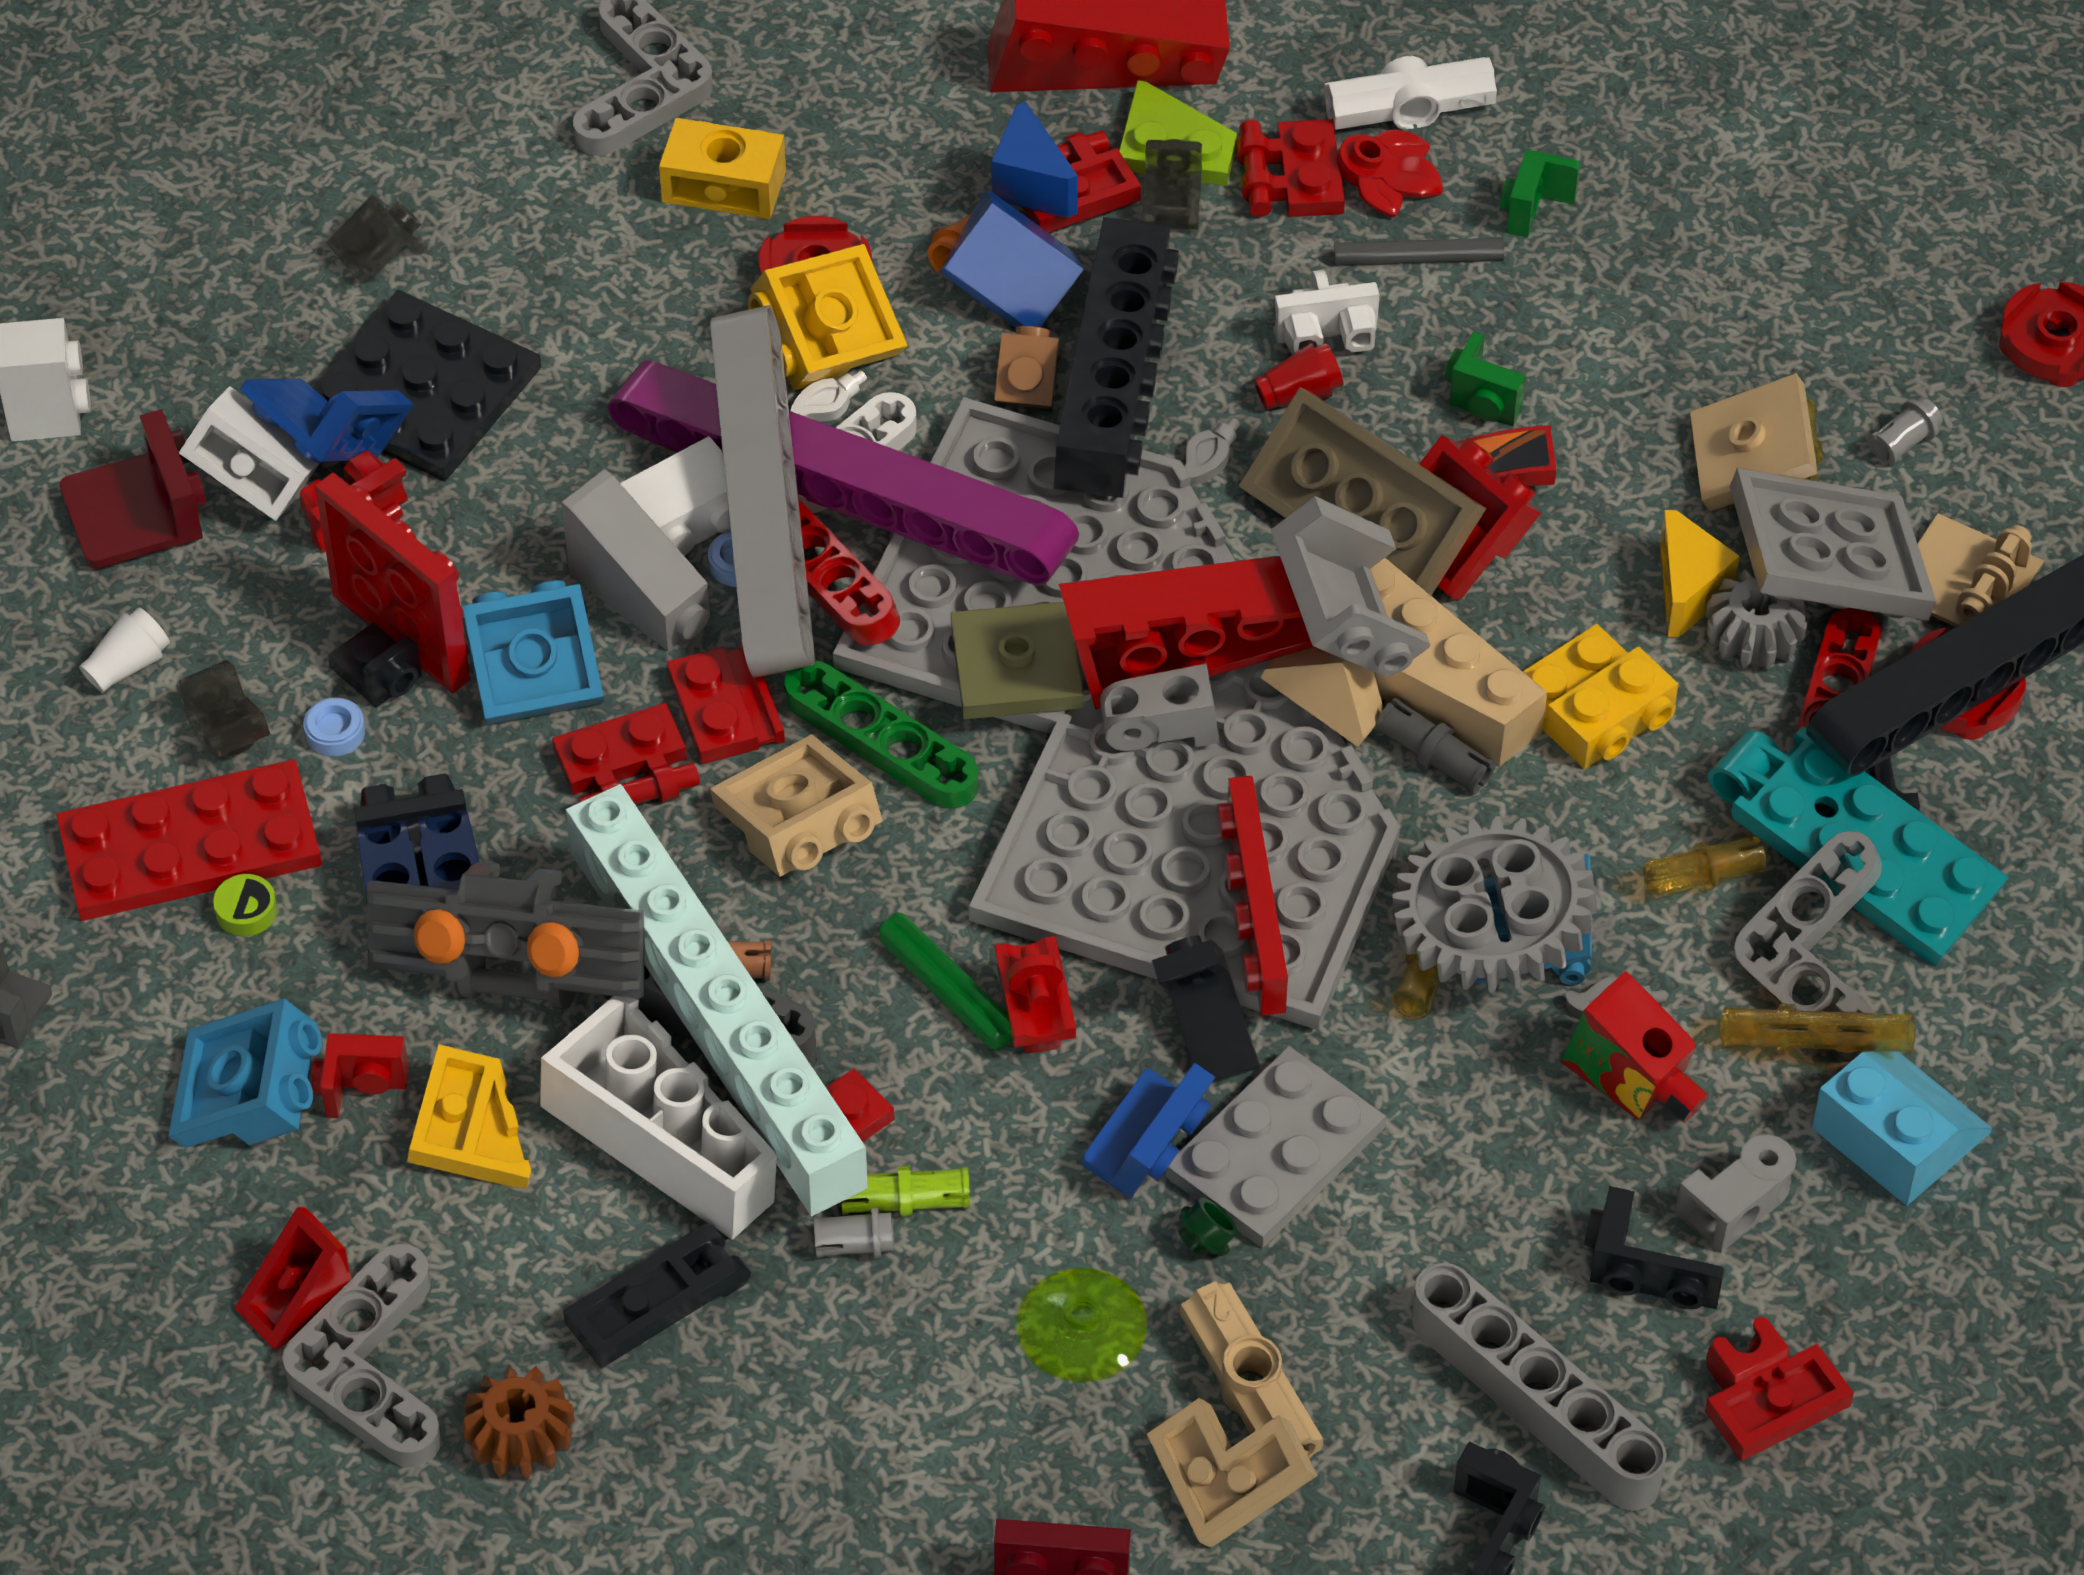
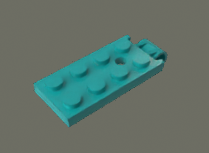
M1802 726L1792 740L1794 745L1786 754L1764 733L1756 730L1746 731L1708 773V781L1714 792L1721 799L1732 804V818L1800 869L1828 840L1838 833L1855 831L1869 837L1881 856V875L1872 888L1853 908L1916 955L1937 966L2003 889L2009 877L1866 772L1857 776H1849L1807 736L1805 727ZM1821 803L1831 807L1835 811V816L1823 817L1819 815L1814 805ZM1848 852L1844 853L1839 859L1844 867L1842 872L1847 868H1851L1856 872L1860 871L1864 867V863L1860 858L1861 853L1855 857ZM1825 872L1822 873L1818 878L1825 881L1835 895H1839L1841 890L1835 879L1831 882Z

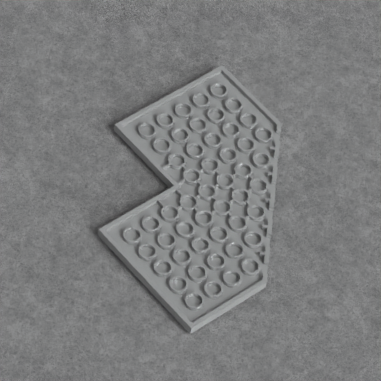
M963 397L931 463L1063 512L1077 526L1079 540L1051 579L1045 585L1037 586L894 533L873 575L893 597L900 616V626L892 637L875 645L858 644L844 631L833 652V668L962 707L950 612L1064 602L1059 584L1233 562L1236 560L1226 545V535L1206 502L1201 503L1191 486V477L1180 460L1142 450L1138 476L1127 475L1123 498L1053 489L1056 445L1060 425ZM864 603L858 608L860 614L865 613L870 617L873 616L866 609ZM1078 651L1077 655L1084 695L1083 709L995 717L1051 735L969 905V921L1036 942L1044 937L1056 936L1058 948L1157 980L1152 960L1167 955L1165 946L1186 937L1199 935L1202 942L1212 940L1223 949L1241 1006L1260 1012L1257 991L1246 992L1242 958L1243 955L1250 954L1248 940L1238 941L1235 931L1234 904L1242 903L1240 890H1229L1226 877L1225 855L1226 853H1233L1231 839H1220L1217 821V804L1227 803L1228 778L1253 776L1288 975L1286 1013L1271 1016L1316 1030L1320 1029L1399 842L1400 825L1390 808L1385 809L1373 790V780L1352 745L1347 746L1339 733L1260 678L1273 659L1209 677L1219 743L1195 747L1194 737L1160 743L1156 741L1136 751L1114 749L1106 740L1101 708L1095 710Z

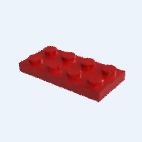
M296 759L56 813L80 921L215 891L225 880L240 874H253L267 879L322 866L320 850Z

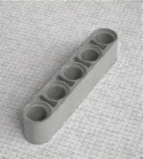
M1448 1263L1432 1264L1421 1271L1416 1278L1411 1320L1414 1330L1427 1344L1611 1503L1621 1509L1634 1511L1645 1509L1655 1502L1660 1494L1667 1453L1664 1443L1653 1431L1466 1271ZM1446 1302L1452 1305V1307L1441 1308L1431 1303ZM1479 1343H1495L1498 1346H1500V1348H1484L1480 1346ZM1539 1383L1548 1387V1389L1535 1390L1526 1386V1384ZM1586 1424L1597 1430L1592 1432L1580 1431L1574 1425ZM1636 1466L1643 1469L1646 1473L1633 1474L1625 1471L1622 1467Z

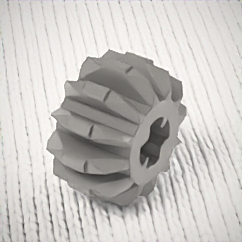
M1745 569L1737 581L1723 578L1721 585L1718 586L1717 594H1712L1711 600L1707 603L1705 617L1708 618L1706 630L1708 643L1719 645L1721 660L1734 657L1736 654L1739 655L1743 671L1751 663L1752 659H1759L1763 667L1769 671L1772 664L1775 663V658L1789 662L1791 656L1795 653L1796 646H1799L1801 640L1805 638L1807 622H1805L1806 605L1804 600L1794 598L1781 600L1769 594L1760 593L1756 578H1753Z

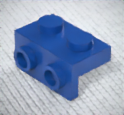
M1194 1063L1176 1087L1153 1070H1144L1081 1158V1164L1130 1199L1148 1175L1158 1182L1180 1151L1170 1144L1180 1129L1191 1136L1212 1106L1203 1096L1215 1079V1076Z

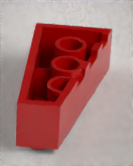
M1002 0L987 43L990 93L1136 87L1138 80L1146 81L1153 86L1216 84L1230 50L1225 0Z
M1280 555L1059 584L1095 710L1100 708V695L1104 689L1112 683L1201 664H1207L1208 675L1211 677L1314 647Z

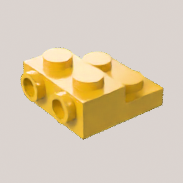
M864 244L765 270L750 288L752 294L748 298V309L770 305L775 314L781 336L785 377H788L793 391L806 388L808 385L821 379L840 378L851 368L900 355L908 346Z
M1595 624L1522 671L1547 692L1542 730L1584 770L1601 758L1607 761L1614 759L1624 751L1630 739L1647 728L1651 731L1660 729L1671 719L1676 710L1679 683L1639 646L1627 652L1598 624Z

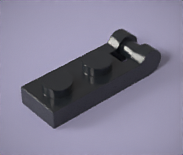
M706 1224L698 1227L564 1309L565 1325L602 1369L718 1296L725 1297L740 1289L748 1282L751 1271L739 1256H730L724 1249L725 1240L713 1225ZM694 1264H704L707 1269L696 1275L690 1267Z

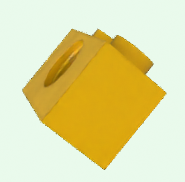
M675 118L659 165L662 202L771 219L786 173L784 135L762 130L713 124L706 121Z

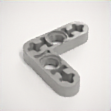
M601 0L599 4L601 32L642 74L584 105L575 113L573 117L575 144L578 149L586 154L601 156L615 152L702 103L710 97L713 91L712 68L709 61L646 0ZM631 16H633V22H634V28H635L634 31H633V28H632V23L627 19V18H629V17H631ZM651 43H662L670 47L665 53L659 55H651L642 51V48ZM677 65H679V72L685 77L678 80ZM639 99H649L657 103L656 107L648 111H636L629 107L631 103Z
M1855 831L1838 833L1828 840L1742 928L1736 937L1734 946L1736 958L1747 974L1832 1052L1849 1061L1854 1060L1862 1052L1878 1050L1883 1038L1882 1024L1871 1007L1809 951L1872 888L1881 875L1882 861L1875 845L1869 837ZM1846 852L1854 857L1861 853L1860 858L1864 863V867L1858 872L1851 868H1847L1842 872L1844 867L1839 860L1840 857ZM1825 872L1831 882L1835 879L1841 890L1839 895L1834 896L1826 882L1818 878L1822 873ZM1807 892H1817L1824 896V910L1817 918L1810 921H1800L1793 917L1792 907L1797 897ZM1779 917H1782L1789 928L1798 934L1793 941H1791L1785 931L1782 933L1775 923ZM1760 940L1767 945L1774 942L1773 947L1778 954L1771 961L1764 957L1756 960L1757 955L1753 950L1755 943ZM1812 975L1823 979L1825 983L1824 994L1816 1003L1800 1005L1793 1001V987L1802 977ZM1835 1006L1851 1023L1857 1024L1864 1018L1861 1027L1865 1035L1858 1042L1850 1036L1840 1042L1844 1034L1838 1024L1829 1016Z
M394 1244L378 1252L289 1341L282 1357L287 1382L295 1392L388 1460L402 1467L424 1465L435 1457L441 1444L437 1416L429 1406L366 1362L364 1358L425 1298L430 1290L431 1276L427 1258L419 1248L410 1244ZM411 1268L413 1280L408 1282L405 1279L399 1278L391 1285L389 1277L391 1270L403 1273ZM385 1292L387 1295L388 1305H385L383 1300L380 1298ZM355 1309L368 1310L375 1316V1321L372 1325L360 1332H350L340 1326V1320L346 1313ZM326 1333L329 1334L332 1340L334 1341V1343L330 1347H328ZM323 1355L326 1366L324 1369L319 1370L312 1366L303 1372L301 1365L303 1358L306 1357L309 1360L315 1361ZM359 1388H370L380 1395L377 1404L370 1410L355 1412L348 1409L344 1405V1400L349 1393ZM392 1409L395 1422L404 1429L413 1431L418 1426H421L423 1439L418 1442L416 1439L409 1437L400 1443L396 1425L387 1419Z

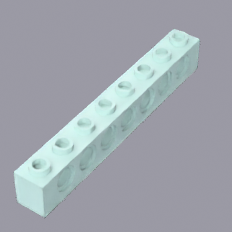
M619 784L567 808L566 817L570 853L605 906L644 910V965L750 1125L777 1154V1166L811 1216L818 1214L868 1189L866 1146L624 787Z

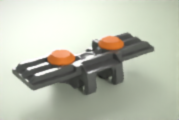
M476 862L462 874L458 890L373 880L367 882L368 967L446 976V980L457 981L458 991L462 997L478 998L481 993L545 1000L549 1001L551 1007L567 1009L571 1005L575 991L637 999L644 996V910L550 900L553 888L559 886L562 882L561 870L541 868L524 881L498 878L500 875V865L498 863ZM486 957L529 961L536 969V974L486 969Z

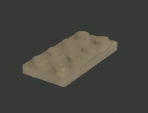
M1301 387L1239 484L1240 488L1285 518L1316 496L1390 530L1396 550L1385 558L1431 596L1486 510L1485 507L1310 391Z

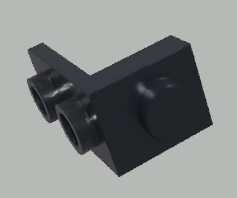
M1199 935L1186 937L1166 945L1165 951L1167 955L1153 959L1152 963L1159 984L1170 992L1192 1063L1198 1064L1215 1076L1211 1084L1257 1069L1259 1067L1258 1056L1223 949L1212 940L1202 942Z
M1609 1186L1604 1210L1591 1209L1584 1240V1246L1595 1248L1590 1282L1601 1284L1607 1290L1619 1295L1629 1296L1643 1293L1666 1298L1671 1304L1682 1309L1693 1310L1700 1307L1717 1309L1724 1268L1718 1265L1626 1246L1625 1241L1635 1191Z
M1469 1441L1457 1461L1454 1493L1502 1515L1470 1575H1510L1516 1557L1510 1554L1519 1537L1526 1541L1532 1538L1544 1513L1545 1505L1537 1501L1541 1475L1519 1465L1511 1455L1504 1451L1485 1449Z

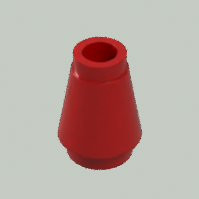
M1310 343L1266 371L1264 375L1254 378L1257 394L1266 411L1275 407L1288 406L1300 387L1322 399L1332 397V390L1344 385L1336 358L1327 343L1317 347Z

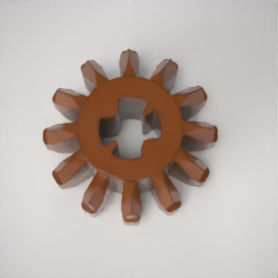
M509 1364L504 1373V1379L501 1381L483 1375L480 1382L481 1393L467 1394V1399L464 1403L466 1417H464V1422L461 1423L463 1438L471 1445L472 1456L477 1461L478 1466L492 1462L493 1470L500 1479L511 1469L512 1465H519V1472L528 1480L533 1470L532 1463L535 1461L553 1470L554 1464L557 1461L556 1451L569 1450L572 1442L570 1427H572V1423L575 1421L573 1405L569 1403V1400L565 1399L564 1387L559 1383V1380L554 1379L544 1382L543 1374L537 1366L525 1377H517V1372Z

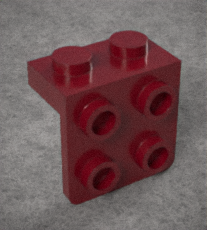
M162 409L139 415L147 453L68 475L60 481L59 486L62 498L85 561L91 568L106 567L203 538L197 507L207 504L203 486L197 471L186 473L183 464L190 463V461L179 454L185 444L181 429L170 431Z

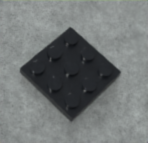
M398 289L312 388L327 401L336 394L341 393V391L399 390L414 406L382 452L446 482L542 367L540 354Z

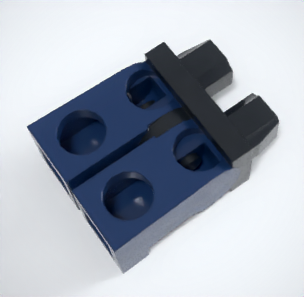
M446 773L427 776L418 782L419 797L396 800L394 788L386 784L368 786L361 790L360 807L354 808L366 904L367 882L371 880L420 886L418 872L425 871L428 887L458 890L462 874L473 864L480 862L466 809L463 789L455 790L449 775Z

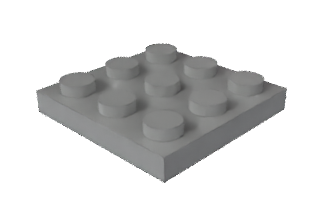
M1741 468L1736 469L1729 487L1760 593L1769 594L1781 600L1794 598L1825 603L1837 609L1855 608L1880 612L1892 618L1910 617L1929 620L1936 604V599L1902 496Z

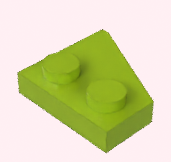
M1138 80L1119 151L1134 173L1227 186L1236 151L1237 133L1150 83Z

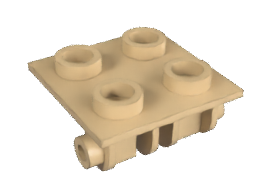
M1937 513L1918 542V547L1936 599V604L1930 616L1957 627L2029 586L2044 563V560L2031 555L2032 544L2030 541L2032 536L2030 532L2023 526L2014 525L2010 529L2002 530L1997 539Z

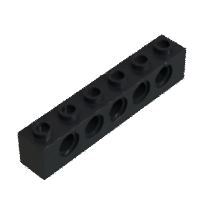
M1103 217L1056 445L1053 489L1123 498L1127 475L1138 476L1143 441L1134 440L1135 435L1146 436L1150 402L1142 401V397H1153L1158 363L1149 362L1150 358H1161L1165 325L1157 324V320L1168 321L1172 287H1166L1164 283L1175 284L1179 250L1169 249L1171 226Z

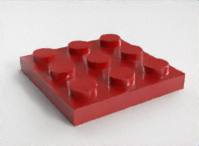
M332 472L316 484L315 489L333 597L366 624L370 625L374 622L394 641L398 642L405 636L413 639L417 643L421 669L453 694L470 681L467 661L469 650L464 638L462 623L464 612L459 601L457 586L459 575L457 569L442 552L436 551L433 553L419 542L405 522L398 518L392 520L378 509L364 489L359 486L352 488Z

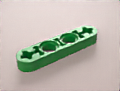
M815 660L812 666L790 670L786 673L784 681L785 701L788 708L795 715L922 797L942 808L956 809L966 806L977 795L979 780L976 761L968 753L829 664ZM817 684L822 685V694L816 690H810L806 694L801 693V686L812 689ZM827 701L832 704L829 710L827 706ZM854 711L866 712L874 718L870 725L860 729L850 728L841 720L845 715ZM900 741H910L921 748L917 755L907 759L897 758L888 752L890 746ZM933 757H935V766L930 764ZM957 773L962 775V783L956 780H950L946 784L941 783V774L947 778H952Z

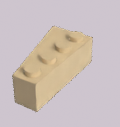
M1384 558L1370 568L1387 616L1427 634L1430 642V647L1413 659L1410 666L1403 671L1395 673L1389 678L1374 672L1380 697L1384 700V707L1388 703H1392V699L1398 697L1404 704L1436 725L1444 722L1452 727L1455 731L1454 737L1486 758L1492 759L1498 766H1501L1542 734L1547 692L1389 560Z

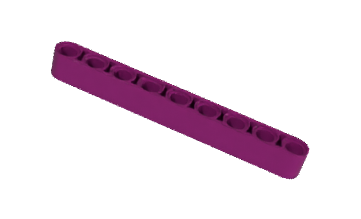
M646 360L638 365L607 404L610 417L620 428L630 433L636 430L634 432L635 435L652 443L680 452L709 436L723 452L715 383L661 363ZM789 411L798 495L805 497L809 502L1037 586L1045 585L1051 579L1079 540L1077 526L1067 515L1053 507Z

